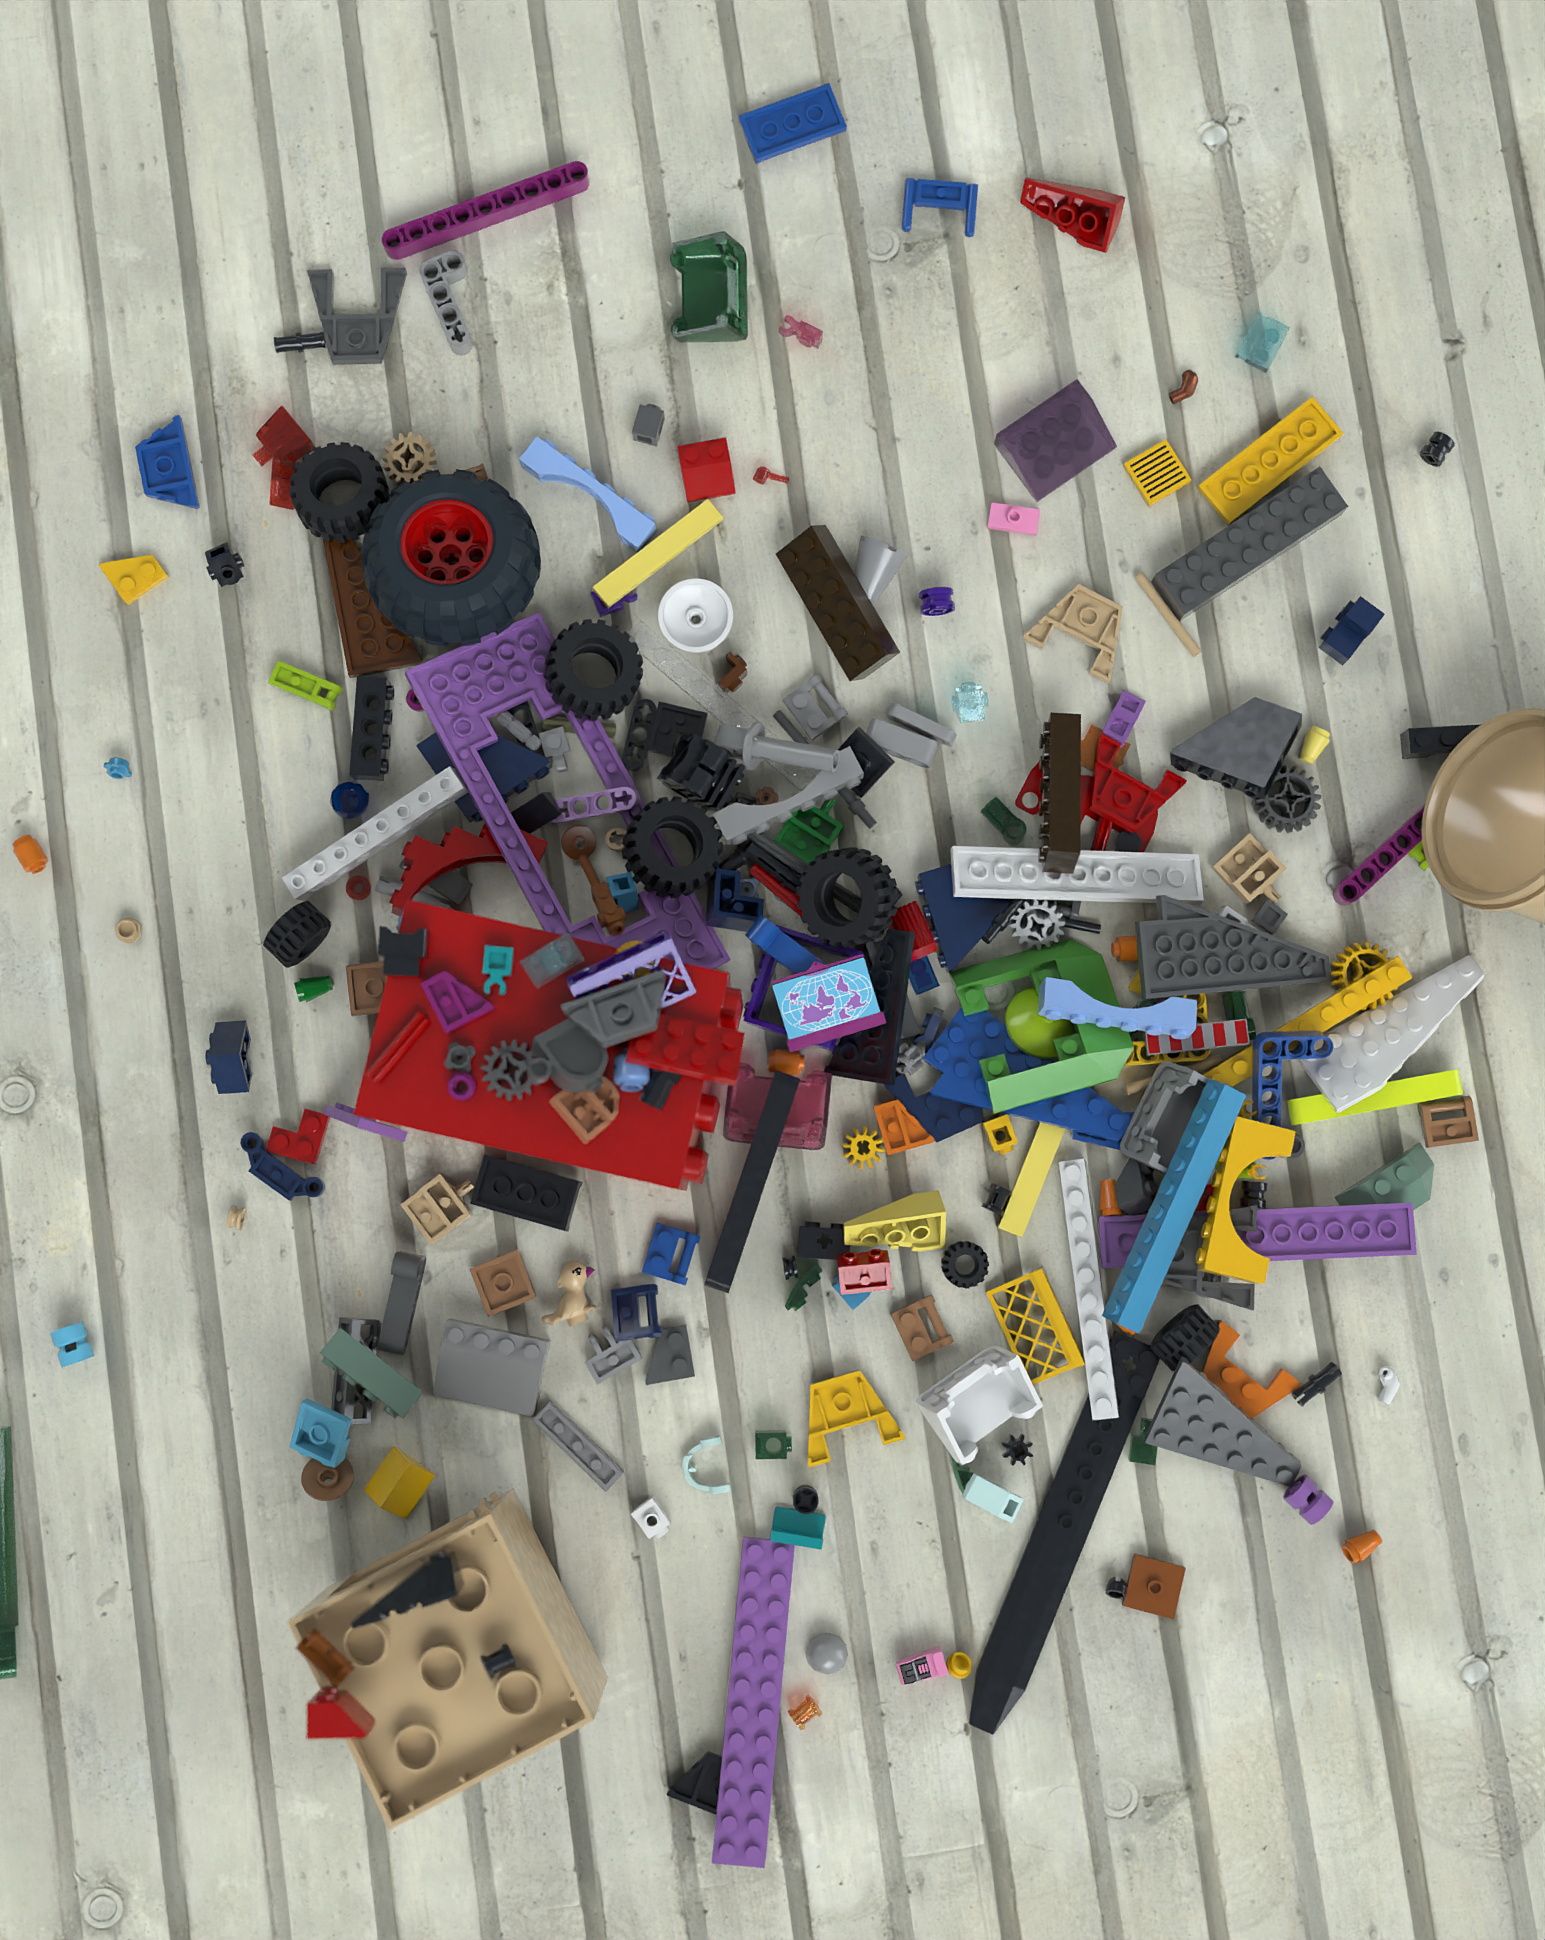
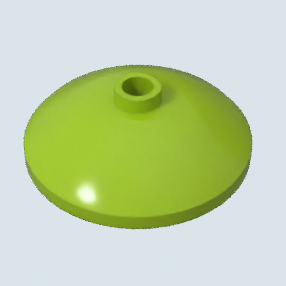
M1035 988L1024 989L1014 996L1007 1007L1005 1025L1008 1035L1020 1050L1030 1056L1041 1059L1056 1058L1057 1054L1053 1040L1076 1034L1074 1025L1068 1019L1050 1020L1045 1016L1038 1015L1039 996H1037Z

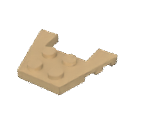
M1077 584L1051 611L1025 633L1022 640L1042 650L1053 628L1066 633L1100 651L1089 675L1109 684L1112 678V668L1123 606Z

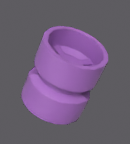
M1306 1474L1296 1479L1292 1487H1288L1283 1495V1499L1293 1509H1300L1299 1515L1310 1525L1320 1521L1329 1512L1334 1503L1323 1490L1317 1491V1484Z

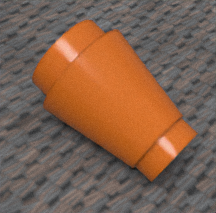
M1115 1179L1100 1181L1099 1212H1101L1102 1217L1122 1216V1209L1117 1206L1114 1186L1116 1183Z
M1373 1529L1370 1532L1368 1531L1345 1540V1544L1341 1546V1549L1350 1563H1361L1382 1544V1539Z

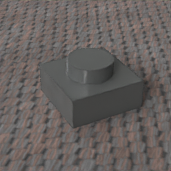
M1267 899L1251 921L1267 933L1273 935L1288 914Z

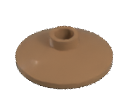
M312 1458L305 1465L301 1474L304 1491L310 1497L319 1501H331L340 1498L348 1492L354 1480L353 1467L346 1458L335 1468L325 1466L320 1461ZM327 1479L333 1480L330 1483H324Z

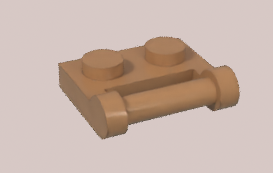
M1462 1096L1458 1100L1428 1103L1425 1101L1418 1103V1112L1421 1117L1426 1148L1479 1141L1473 1102L1470 1096ZM1461 1109L1464 1113V1117L1437 1121H1432L1431 1113Z
M932 1294L890 1313L912 1361L954 1342L951 1334L948 1335L934 1305L935 1299ZM923 1307L939 1338L934 1342L931 1341L917 1311Z

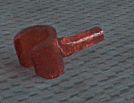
M763 466L757 469L753 477L755 482L763 485L767 479L787 484L789 482V477L774 474Z

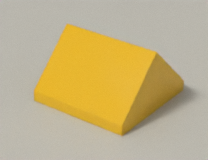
M393 1446L364 1488V1491L381 1509L407 1519L436 1474Z

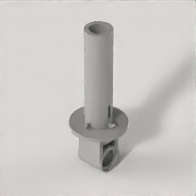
M754 722L749 729L722 724L713 741L714 744L729 753L730 756L728 758L743 760L747 770H755L760 764L761 759L828 772H836L840 762V752L837 749L765 737L764 726L759 722Z

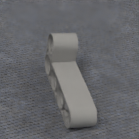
M451 250L424 261L420 265L419 271L452 351L462 356L471 351L473 344L449 285L464 279L468 270L464 256L459 251ZM453 263L460 264V266L455 269L450 268V266ZM431 272H437V273H438V274H437L435 277H433V278H428V277H427L428 274L431 273ZM440 294L447 295L442 300L436 299V297ZM448 316H456L455 320L451 322L445 321ZM459 332L461 339L463 340L460 343H458L455 336V333Z

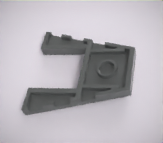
M381 268V313L333 315L334 274L332 269L307 270L332 364H382L406 280V268Z
M1257 1206L1230 1210V1217L1235 1231L1256 1232ZM1208 1215L1191 1218L1163 1283L1254 1310L1255 1284L1202 1281V1271L1197 1270L1196 1254L1198 1249L1202 1248L1203 1238L1201 1237V1229L1204 1222H1207Z

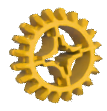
M1356 942L1352 948L1347 946L1344 948V953L1340 952L1336 955L1339 961H1334L1331 965L1337 971L1330 972L1332 977H1336V980L1331 982L1330 985H1338L1339 989L1335 991L1337 993L1361 978L1364 974L1363 972L1374 970L1394 957H1385L1388 953L1387 949L1379 952V944H1374L1370 948L1369 942H1364L1362 947ZM1358 956L1369 957L1377 964L1369 966L1363 960L1360 961ZM1351 963L1350 967L1353 971V976L1347 981V967ZM1390 991L1367 1006L1370 1009L1377 1008V1003L1382 1006L1386 1004L1385 998L1391 999L1393 994Z

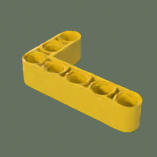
M1205 993L1195 994L1198 999L1196 1019L1200 1024L1208 1023ZM1187 995L1179 996V998L1186 999ZM1145 1041L1132 1042L1134 1048L1124 1067L1159 1065L1165 1061L1172 1063L1197 1062L1207 1058L1210 1049L1202 1050V1054L1199 1057L1193 1055L1191 1051L1177 1052L1175 1058H1170L1166 1054L1152 1055L1149 1060H1145L1140 1055L1141 1048L1145 1047Z

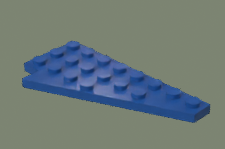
M961 1008L923 1057L925 1062L943 1074L929 1094L992 1110L987 1095L979 1060L1004 1054L1011 1075L1055 1062L1052 1059L1030 1056L1020 1050L1009 1037L1006 1025L987 1011L964 1016ZM1090 1087L1000 1112L1116 1142L1123 1136L1132 1118Z

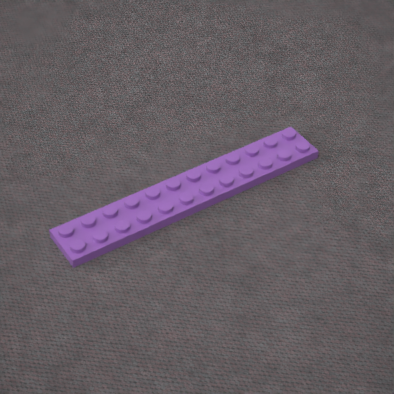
M1413 1202L1258 1209L1256 1232L1236 1231L1246 1246L1257 1254L1270 1258V1261L1417 1255ZM1194 1212L1192 1218L1208 1215L1209 1212ZM1147 1215L1098 1217L1101 1268L1124 1267Z
M743 1537L712 1864L765 1868L795 1545L773 1542L770 1539Z

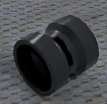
M1437 431L1429 439V445H1425L1420 452V457L1434 467H1440L1445 460V455L1450 453L1455 446L1454 441L1448 435Z
M1241 1181V1189L1244 1191V1194L1240 1198V1206L1248 1207L1255 1205L1257 1208L1266 1209V1200L1263 1195L1267 1191L1268 1183Z
M801 1485L796 1488L793 1493V1505L799 1513L810 1514L818 1507V1494L812 1486Z

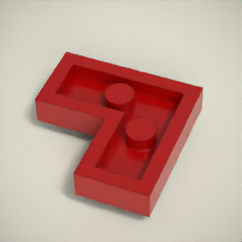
M304 1109L297 1133L275 1126L272 1127L266 1151L316 1165L330 1117L320 1112Z

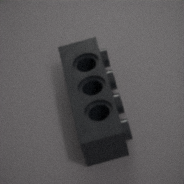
M357 676L349 775L354 780L384 781V774H388L389 771L386 749L389 750L391 746V736L387 732L388 725L392 724L393 713L392 710H389L390 700H394V685H391L387 677ZM372 700H380L378 708L369 709V704ZM371 724H378L379 728L376 733H367V729ZM368 749H377L375 757L371 759L365 757Z

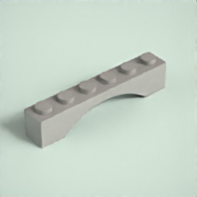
M849 746L839 751L840 762L836 772L821 770L804 790L789 799L768 805H746L735 802L713 813L727 845L733 843V845L740 844L747 840V835L753 832L760 834L770 828L769 824L777 820L779 823H782L793 817L792 813L799 809L802 812L811 809L816 805L815 801L819 799L829 800L838 795V790L844 787L851 789L859 785L864 773L851 747Z

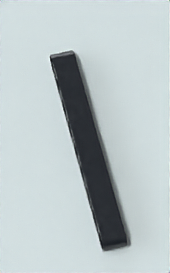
M775 1071L704 1284L705 1286L726 1293L730 1291L800 1082L798 1077Z

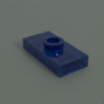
M927 955L911 962L909 981L916 996L940 986Z

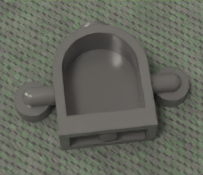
M570 1018L534 1037L531 1050L537 1058L529 1063L527 1075L531 1081L543 1083L550 1076L560 1088L574 1093L586 1091L593 1093L603 1086L604 1082L601 1079L608 1061L607 1049L600 1046Z

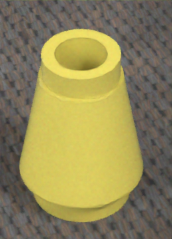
M1312 726L1310 730H1307L1299 759L1313 765L1314 761H1316L1330 742V733L1316 726Z

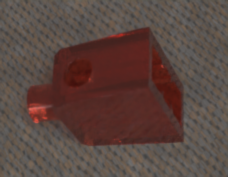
M281 406L256 433L255 436L263 446L252 456L261 467L273 458L281 468H284L302 458L305 454L313 452L316 447L286 409Z

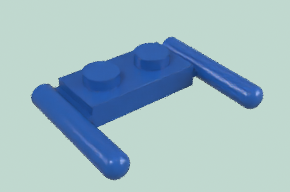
M907 178L904 190L902 231L909 232L911 230L913 205L953 210L967 209L965 236L973 237L975 232L978 185L975 183L967 185L963 182Z

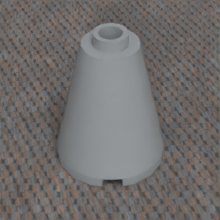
M861 535L855 575L872 605H876L908 553L900 548L895 550L888 543Z

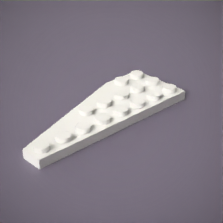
M1468 955L1393 996L1391 999L1386 1000V1004L1382 1006L1377 1005V1008L1370 1009L1326 1033L1325 1035L1332 1040L1334 1046L1332 1053L1328 1057L1297 1060L1334 1111L1339 1113L1381 1090L1386 1085L1387 1080L1394 1073L1398 1072L1407 1058L1414 1054L1434 1033L1443 1019L1454 1011L1455 1006L1462 999H1465L1482 981L1484 972ZM1323 1039L1315 1042L1314 1050L1322 1047Z

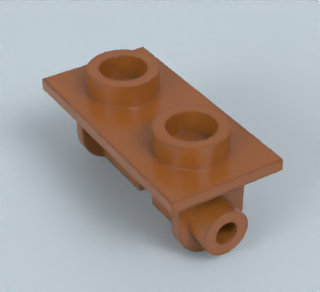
M313 1628L295 1648L337 1688L355 1667L352 1665V1661L349 1662L321 1635L322 1632L320 1630L318 1632Z

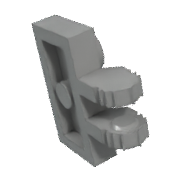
M607 1325L602 1330L605 1338L611 1345L608 1349L602 1350L598 1338L593 1333L588 1336L597 1355L585 1361V1364L597 1385L642 1359L633 1340L617 1343Z

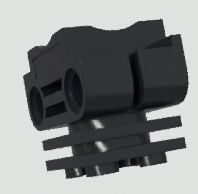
M696 734L691 736L682 735L675 746L672 759L662 768L657 779L677 794L687 799H695V803L703 805L706 810H721L729 804L732 798L730 793L734 786H738L744 778V773L742 772L746 766L736 764L737 760L734 758L728 759L729 753L708 739H702Z

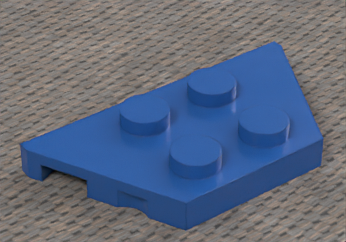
M176 415L172 418L174 421L162 430L161 428L157 429L149 439L143 440L135 446L144 494L149 498L199 509L200 506L181 416Z

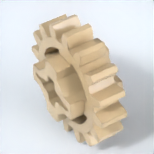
M409 432L408 437L404 438L402 433H399L398 441L391 438L392 446L384 447L388 454L382 455L383 461L386 462L383 468L385 471H389L388 476L391 480L396 478L397 485L403 481L411 484V482L422 479L421 473L433 471L434 469L431 465L437 464L436 458L433 457L436 455L434 448H430L431 443L429 440L423 442L421 434L414 438L412 432ZM416 446L421 448L425 454L417 452ZM412 454L413 458L410 459V462L407 465L406 461H409V457H411ZM394 465L402 467L403 473L399 472Z

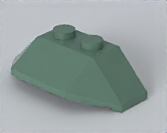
M1417 1143L1334 1198L1340 1206L1413 1202V1210H1415L1431 1198L1434 1163L1421 1143Z

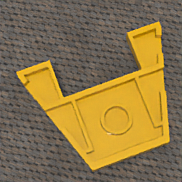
M860 1370L810 1384L809 1468L831 1461L824 1434L870 1420H876L883 1445L906 1439L904 1433Z

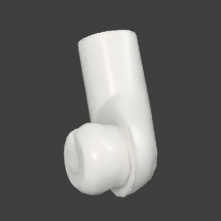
M1383 1366L1379 1369V1378L1383 1385V1390L1378 1400L1390 1405L1400 1387V1382L1392 1367Z

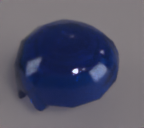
M344 782L338 784L332 790L330 804L338 816L346 819L358 818L367 810L369 793L365 791L360 783Z

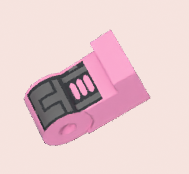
M940 1646L902 1658L895 1663L902 1685L911 1684L922 1679L948 1675Z

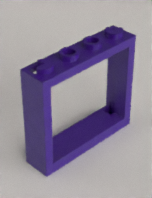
M776 925L795 942L845 958L863 954L865 959L862 951L849 947L844 948L843 946L833 947L830 946L829 942L823 943L819 941L817 937ZM766 953V955H762L759 962V969H761L759 976L752 982L751 992L753 994L750 1002H746L744 1006L743 1021L749 1025L788 1037L785 1027L758 1019L778 962ZM838 1038L814 1046L833 1052Z

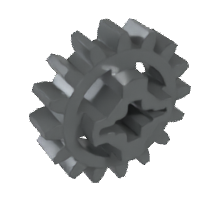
M513 1040L511 1046L502 1041V1048L500 1050L494 1046L491 1047L494 1055L492 1057L485 1055L484 1058L489 1061V1064L481 1066L482 1070L488 1071V1075L484 1076L482 1080L491 1082L487 1089L489 1091L497 1089L496 1097L501 1098L506 1093L508 1101H512L515 1094L519 1100H522L524 1091L532 1095L531 1085L539 1086L540 1083H535L530 1079L524 1085L522 1083L529 1063L535 1056L532 1050L527 1052L528 1044L524 1042L521 1047H518L517 1040ZM513 1052L523 1054L528 1060H516ZM502 1057L503 1061L500 1067L494 1070L497 1060ZM510 1062L515 1067H519V1070L515 1072V1079L511 1075L506 1074V1071L510 1068ZM504 1079L509 1081L512 1089L502 1087L497 1081Z

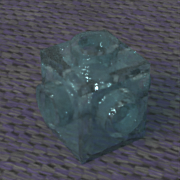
M974 682L963 683L961 687H956L955 695L951 696L953 711L957 710V718L960 723L985 720L984 707H988L987 692H983L981 686L976 685Z

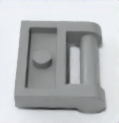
M819 674L813 676L807 683L783 699V703L811 741L848 715L847 711L838 705L822 683L823 679ZM812 689L817 691L833 713L830 718L825 716L809 694Z

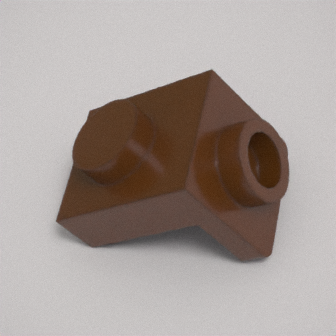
M731 652L726 655V660L733 669L718 682L719 689L725 695L729 691L734 693L743 684L741 680L747 676V669L745 668L747 663L738 654L734 656Z

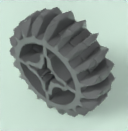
M1286 765L1282 766L1273 782L1281 781L1279 794H1275L1272 797H1268L1267 794L1264 800L1256 798L1252 801V804L1260 806L1254 811L1255 814L1262 812L1264 815L1260 818V822L1269 821L1268 829L1277 825L1276 831L1278 833L1283 831L1284 826L1287 834L1293 832V827L1299 832L1303 829L1302 824L1307 827L1311 824L1310 819L1317 817L1314 810H1319L1321 805L1315 801L1320 800L1322 795L1314 794L1319 789V785L1311 786L1310 783L1314 780L1312 776L1308 779L1304 778L1306 770H1302L1297 774V767L1293 766L1288 771ZM1292 783L1297 785L1303 793L1295 791ZM1286 795V798H1287V799H1291V800H1293V801H1291V802L1288 804V802H1287L1286 800H1283V799H1281V798ZM1305 802L1302 814L1299 817L1293 818L1292 813L1295 812V805ZM1271 806L1279 808L1281 816L1276 814Z

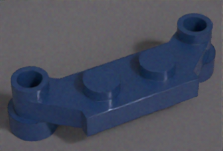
M248 1132L242 1136L240 1144L242 1149L248 1153L251 1165L248 1171L287 1200L292 1201L295 1196L319 1197L323 1194L325 1183L319 1177L305 1179L265 1150L264 1140L258 1133ZM254 1138L257 1140V1145L255 1147H253L251 1144ZM314 1183L319 1185V1189L316 1192L313 1190Z

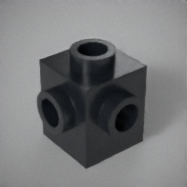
M228 542L205 552L209 565L206 569L211 579H217L221 587L233 585L240 578L244 577L242 567L245 564L239 553H233Z

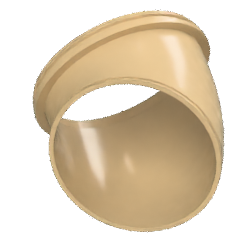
M1522 709L1501 714L1483 723L1469 733L1446 758L1431 785L1426 799L1422 818V844L1427 863L1434 877L1459 902L1484 911L1508 910L1544 925L1545 709Z

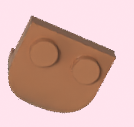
M603 1076L601 1079L604 1082L603 1086L593 1093L589 1091L574 1093L563 1089L549 1101L584 1144H587L608 1127L618 1114L619 1093L614 1084Z

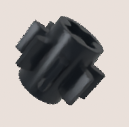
M1009 1434L1010 1441L1008 1443L1002 1442V1445L1007 1450V1452L1002 1454V1457L1007 1458L1010 1456V1464L1012 1466L1015 1465L1016 1461L1026 1465L1024 1459L1027 1456L1033 1457V1454L1028 1450L1033 1443H1024L1023 1434H1020L1019 1439ZM1020 1443V1447L1023 1449V1452L1017 1453L1016 1456H1014L1015 1453L1011 1450V1448L1013 1446L1017 1447Z

